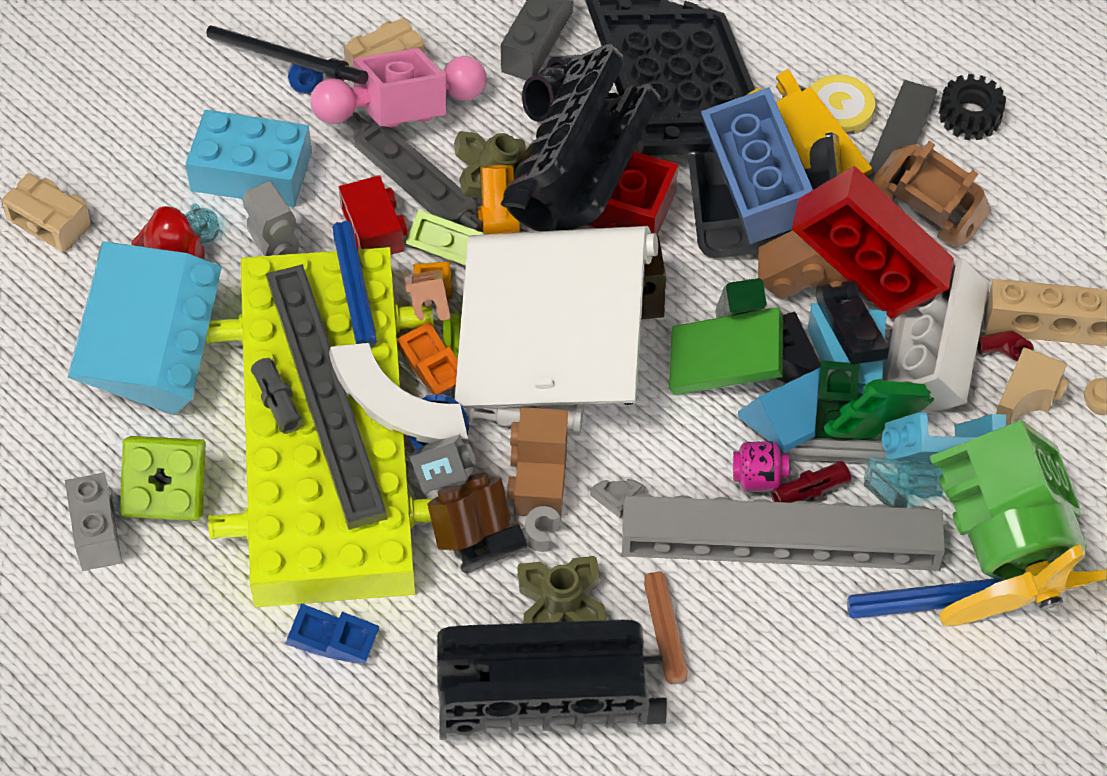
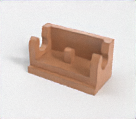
M441 269L404 276L406 293L410 292L414 312L418 319L424 320V312L421 308L423 302L428 307L432 305V301L436 304V312L440 321L451 319Z

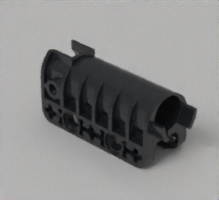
M613 44L604 45L574 57L568 62L564 70V81L547 111V119L540 124L536 132V139L528 146L525 153L526 160H523L518 165L514 174L515 180L510 182L504 191L503 200L500 204L504 208L506 207L511 215L520 223L535 231L573 230L592 223L602 214L660 100V94L648 83L638 87L635 85L629 86L622 96L606 100L624 65L622 63L623 55Z
M634 620L448 626L437 633L439 740H446V734L471 735L474 733H486V728L510 727L511 732H518V727L542 726L543 731H550V725L573 724L575 730H580L583 724L605 723L606 728H614L615 723L637 722L638 727H645L646 724H666L667 698H649L644 676V664H660L663 662V656L661 654L643 655V628L639 622Z

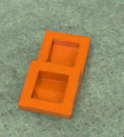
M430 321L397 338V346L432 394H443L456 387L458 359L450 346L445 347Z

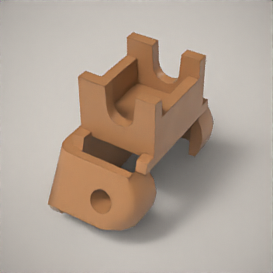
M928 141L924 148L916 144L896 146L875 174L872 182L891 200H893L895 195L942 227L937 238L949 246L957 247L968 243L992 211L984 190L974 183L978 173L974 170L968 173L933 149L935 144L931 141ZM903 165L907 171L897 186L892 181ZM959 204L968 211L956 228H954V224L948 218Z

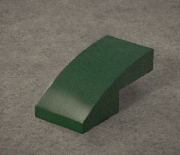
M821 360L815 438L853 440V438L829 436L824 430V425L830 420L839 418L841 416L839 410L851 400H857L860 364L851 365L848 362Z

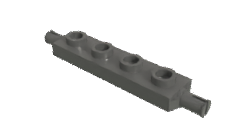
M353 112L351 117L346 120L347 125L358 132L354 138L355 148L428 212L483 232V222L473 214L476 211V201L470 196H464L458 185L392 128L379 126L376 121L368 123L357 112Z

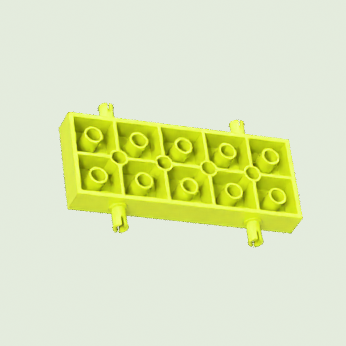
M390 247L358 249L377 340L376 345L370 347L383 373L400 388L396 333H400V329L418 328L429 321L434 328L432 305L428 307L425 305L421 306L424 312V320H420L415 315L413 306L398 307V303L394 304ZM337 251L241 258L242 314L239 315L238 319L210 320L206 343L241 341V344H243L248 508L244 509V513L209 514L210 540L246 536V540H249V575L254 608L415 595L410 528L414 527V523L431 522L427 504L434 498L412 500V496H408L404 433L395 429L390 431L365 414L366 410L356 402L352 395L347 394L387 512L386 520L348 530L267 283L266 273L303 264L330 346L356 344ZM260 359H273L283 382L287 383L292 390L293 396L291 399L303 419L302 426L295 432L288 434L280 432L270 408H266L261 400L262 391L251 372L252 365Z

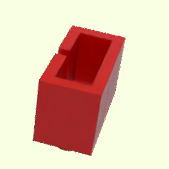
M378 175L338 186L341 211L345 221L352 223L357 249L390 247V255L404 252L403 236L408 235L406 222L402 214L396 215L394 209L397 208L394 192L391 187L385 188L381 176Z

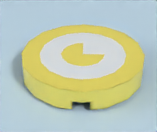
M829 75L818 79L811 85L845 132L854 130V133L862 131L870 124L876 106L875 97L868 85L859 79L847 75Z

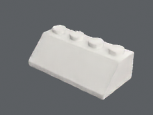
M963 258L953 261L948 290L895 317L889 343L888 359L885 361L882 375L884 381H910L912 383L925 384L926 388L931 391L930 396L934 398V401L924 410L939 412L967 403L989 283Z

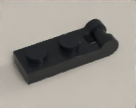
M852 280L842 282L841 286L832 287L830 284L817 285L816 300L850 364L887 360L889 346L859 296L857 283Z

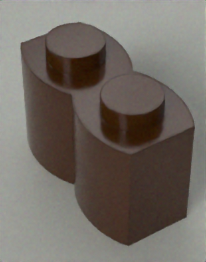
M488 473L470 475L468 480H465V484L461 486H451L437 492L438 497L427 504L438 550L458 551L480 542L485 536L505 529L512 523L502 478L489 477Z

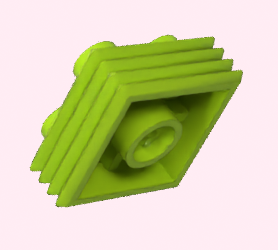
M129 436L123 439L120 515L122 517L196 521L203 516L205 440ZM161 468L164 469L165 475L172 479V482L167 483L164 487H161L160 482L154 478V475L159 473Z

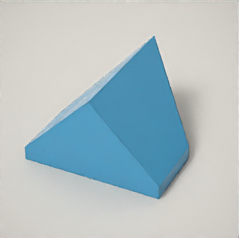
M820 368L756 398L738 411V418L768 441L776 442L783 452L815 438Z

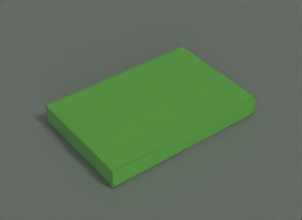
M779 307L672 326L669 389L673 395L783 377V313Z

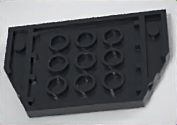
M585 0L601 47L613 44L623 55L622 63L624 65L614 82L619 96H622L629 86L635 85L638 87L647 83L651 84L660 94V100L637 144L639 153L645 155L688 154V151L693 150L701 153L712 151L701 111L743 97L755 90L725 13L710 8H702L686 0L683 5L669 0Z

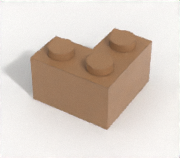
M793 230L759 247L758 278L762 279L764 288L781 300L809 286L816 290L817 285L830 284L832 287L841 286L842 282L848 281Z
M521 407L519 422H512L510 466L517 467L516 477L509 476L507 500H514L515 516H527L531 510L539 506L551 507L558 512L560 517L562 516L567 456L568 410Z

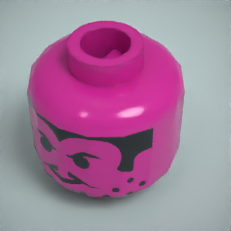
M744 442L741 444L739 451H733V481L740 482V486L744 491H774V488L780 487L781 478H789V455L781 454L780 447L776 442Z

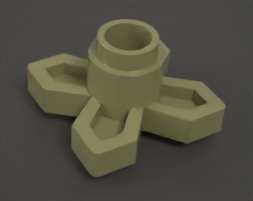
M459 131L454 140L456 157L469 165V167L463 170L459 178L461 193L464 196L482 198V166L512 165L515 174L518 165L523 160H526L525 141L516 139L506 133L495 134L486 142L478 133Z
M595 556L572 558L568 565H557L551 569L542 562L522 563L517 566L519 592L536 602L523 613L524 623L606 620L604 604L587 596L599 585L600 576Z

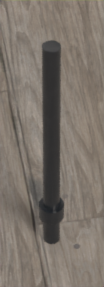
M210 25L206 30V35L210 39L325 73L329 79L348 80L364 85L368 80L367 71L351 67L346 61L337 58L324 59L214 25Z

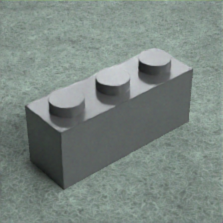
M526 0L501 43L502 73L523 80L538 74L573 13V0Z

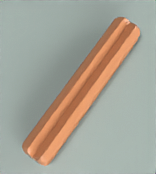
M661 571L648 573L644 577V586L659 653L663 656L662 667L665 680L669 684L682 683L686 681L688 671L666 575Z

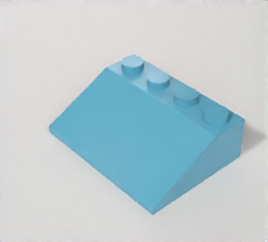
M103 241L100 246L67 378L176 415L193 398L222 266L188 253Z

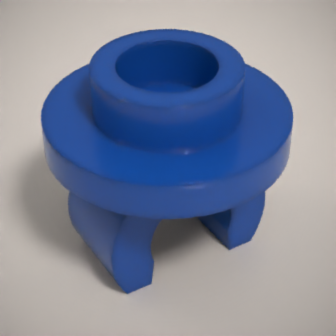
M291 64L288 70V80L291 87L297 92L311 93L315 86L323 81V73Z

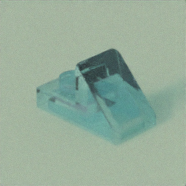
M868 458L864 475V486L884 505L907 508L909 495H915L919 498L942 497L943 488L939 476L943 474L941 469L933 465L932 462Z

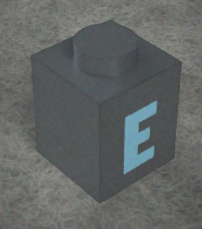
M461 434L418 447L410 455V460L423 494L468 480L473 472L472 467L476 465L473 450L469 443H463Z

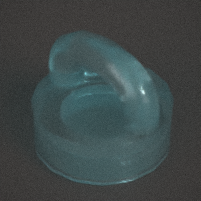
M193 203L190 206V211L185 216L195 235L200 236V243H208L214 240L219 233L220 228L217 215L212 210L200 208L198 204Z

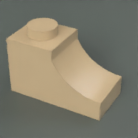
M1023 347L999 402L996 414H1006V425H1010L1016 418L1027 412L1041 410L1048 413L1053 400L1061 402L1069 380L1062 378L1067 363Z

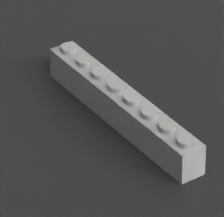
M649 494L624 495L621 557L939 571L945 552L943 510L930 509L925 506L896 508L884 504L851 506L843 502L829 505L811 504L807 501H795L793 503L771 502L767 499L739 501L726 497L695 499L685 495L674 498L653 497Z

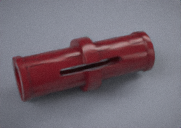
M837 461L835 464L815 472L811 470L802 472L800 478L774 488V491H770L773 502L793 503L808 499L813 502L820 499L822 493L851 483V474L844 461Z

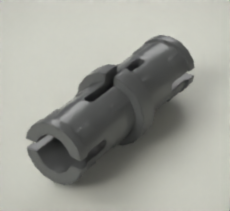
M263 358L252 365L251 372L262 391L261 400L264 406L270 408L280 432L284 434L295 432L302 426L303 419L291 399L293 393L290 386L283 382L273 359Z

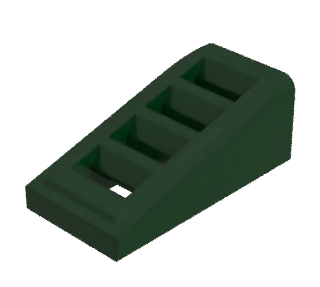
M755 278L726 284L715 309L716 318L765 309L767 302L762 279Z

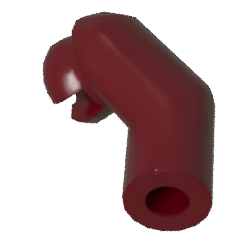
M1004 331L979 336L977 350L980 355L1000 352L1012 360L1018 361L1023 347L1034 351V346L1029 340L1018 333Z

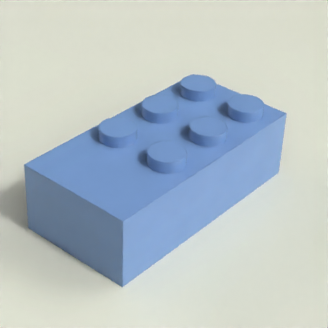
M770 87L701 111L708 138L749 243L752 244L792 230L798 199L813 189Z

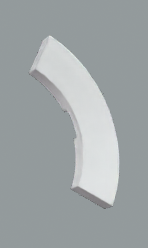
M369 343L330 347L329 356L342 387L348 395H352L356 402L366 410L365 414L390 431L395 429L406 435L416 437V441L431 444L461 434L463 443H467L468 436L460 404H441L426 401L399 388L380 369L373 357Z

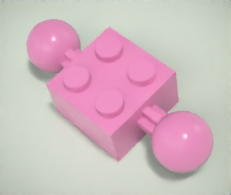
M419 48L354 58L353 67L367 71V82L364 85L354 83V87H351L340 79L331 78L323 80L313 89L310 105L314 115L327 124L345 122L351 117L355 108L363 107L379 126L396 127L402 122L413 120L429 121L435 116L446 115V92L452 98L460 101L475 99L483 92L487 82V75L483 65L475 58L469 56H459L452 59L442 72Z

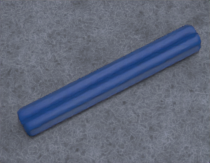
M349 221L336 222L332 227L355 341L356 344L369 343L370 347H374L377 343L376 332L353 226Z
M992 578L853 594L847 598V610L849 616L855 619L941 609L1001 581Z

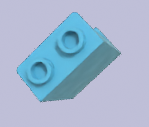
M918 412L886 422L882 434V446L886 451V462L932 463L931 455L1007 426L1006 414H990L954 425L955 437L930 436L928 433L927 413Z

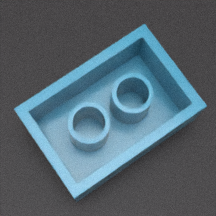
M205 109L185 163L190 191L243 199L247 190L271 181L289 207H295L312 155L309 125Z

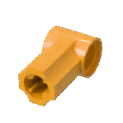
M500 164L481 167L482 206H479L478 219L483 222L482 233H519L520 222L511 215L506 207L504 208L500 204L506 187L510 182L514 181L512 165Z

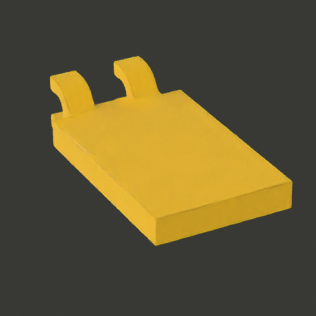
M789 69L778 74L776 79L779 83L776 84V88L783 98L778 100L776 104L803 168H811L809 154L812 145L818 139L825 137V133L833 132L839 136L841 172L843 173L856 166L865 176L870 175L872 167L813 88L810 86L801 91ZM759 87L756 88L755 90L751 91V92L748 93V94H751V93H754V92L759 91V90H760Z

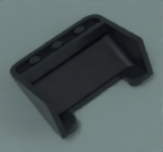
M833 132L825 133V137L818 139L810 149L811 168L804 169L813 190L842 173L839 136ZM688 151L697 243L702 253L712 258L758 253L760 246L792 231L789 230L750 244L714 152Z

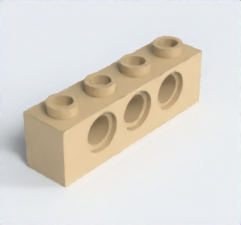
M993 279L986 302L985 335L1014 331L1025 339L1107 346V289Z

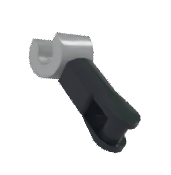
M536 507L526 516L523 529H521L519 524H516L497 533L485 536L480 542L470 547L454 551L455 554L460 555L462 560L461 571L463 573L472 572L494 561L526 551L527 544L535 551H549V537L547 533L538 531V529L544 528L549 532L559 531L560 515L551 507ZM485 547L487 553L477 557L475 550Z

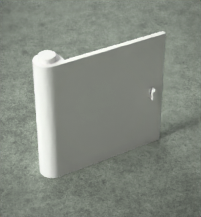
M648 226L471 235L467 245L455 400L463 408L637 403L644 264H650L652 256H657L658 254L656 233H651Z

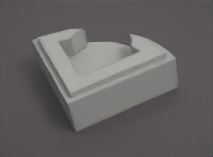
M632 479L611 482L604 480L590 489V496L620 518L623 515L624 495L645 494L646 486Z

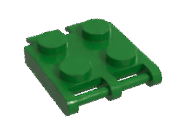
M872 380L863 387L864 394L858 400H851L839 410L841 416L836 420L827 422L824 425V430L831 437L882 440L886 422L922 412L934 401V398L930 396L931 391L926 388L925 384L912 383L910 381Z

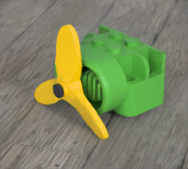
M1023 420L1017 421L930 456L932 464L939 467L943 475L939 476L940 483L949 501L953 502L956 510L953 513V519L959 533L962 536L968 534L981 571L985 575L1001 581L944 608L939 614L943 626H958L978 621L999 613L1013 611L1035 601L1039 604L1040 610L1049 609L1063 603L1060 593L1092 582L1107 580V569L1087 572L1072 570L1085 556L1086 543L1076 519L1082 516L1081 508L1058 446Z

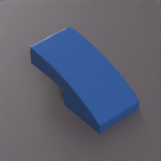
M301 603L285 644L323 657L365 664L380 626L345 612H341L338 618Z

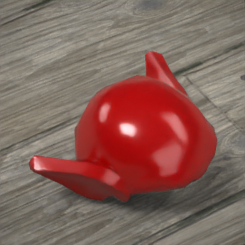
M163 206L156 209L140 233L131 241L133 246L144 245L147 248L188 253L201 259L205 258L204 245L200 243V236L195 235L185 214L175 207Z

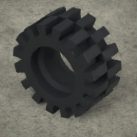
M968 74L967 80L964 79L963 75L957 76L956 82L950 80L947 87L945 86L939 108V119L941 123L945 122L944 128L947 131L953 128V135L956 137L960 133L965 134V140H970L971 135H975L976 140H981L983 134L987 137L993 135V131L999 129L1006 106V96H1002L1004 91L1001 87L995 89V81L991 80L989 83H986V76L980 75L979 80L974 79V74ZM973 103L979 105L984 110L970 111L960 104Z

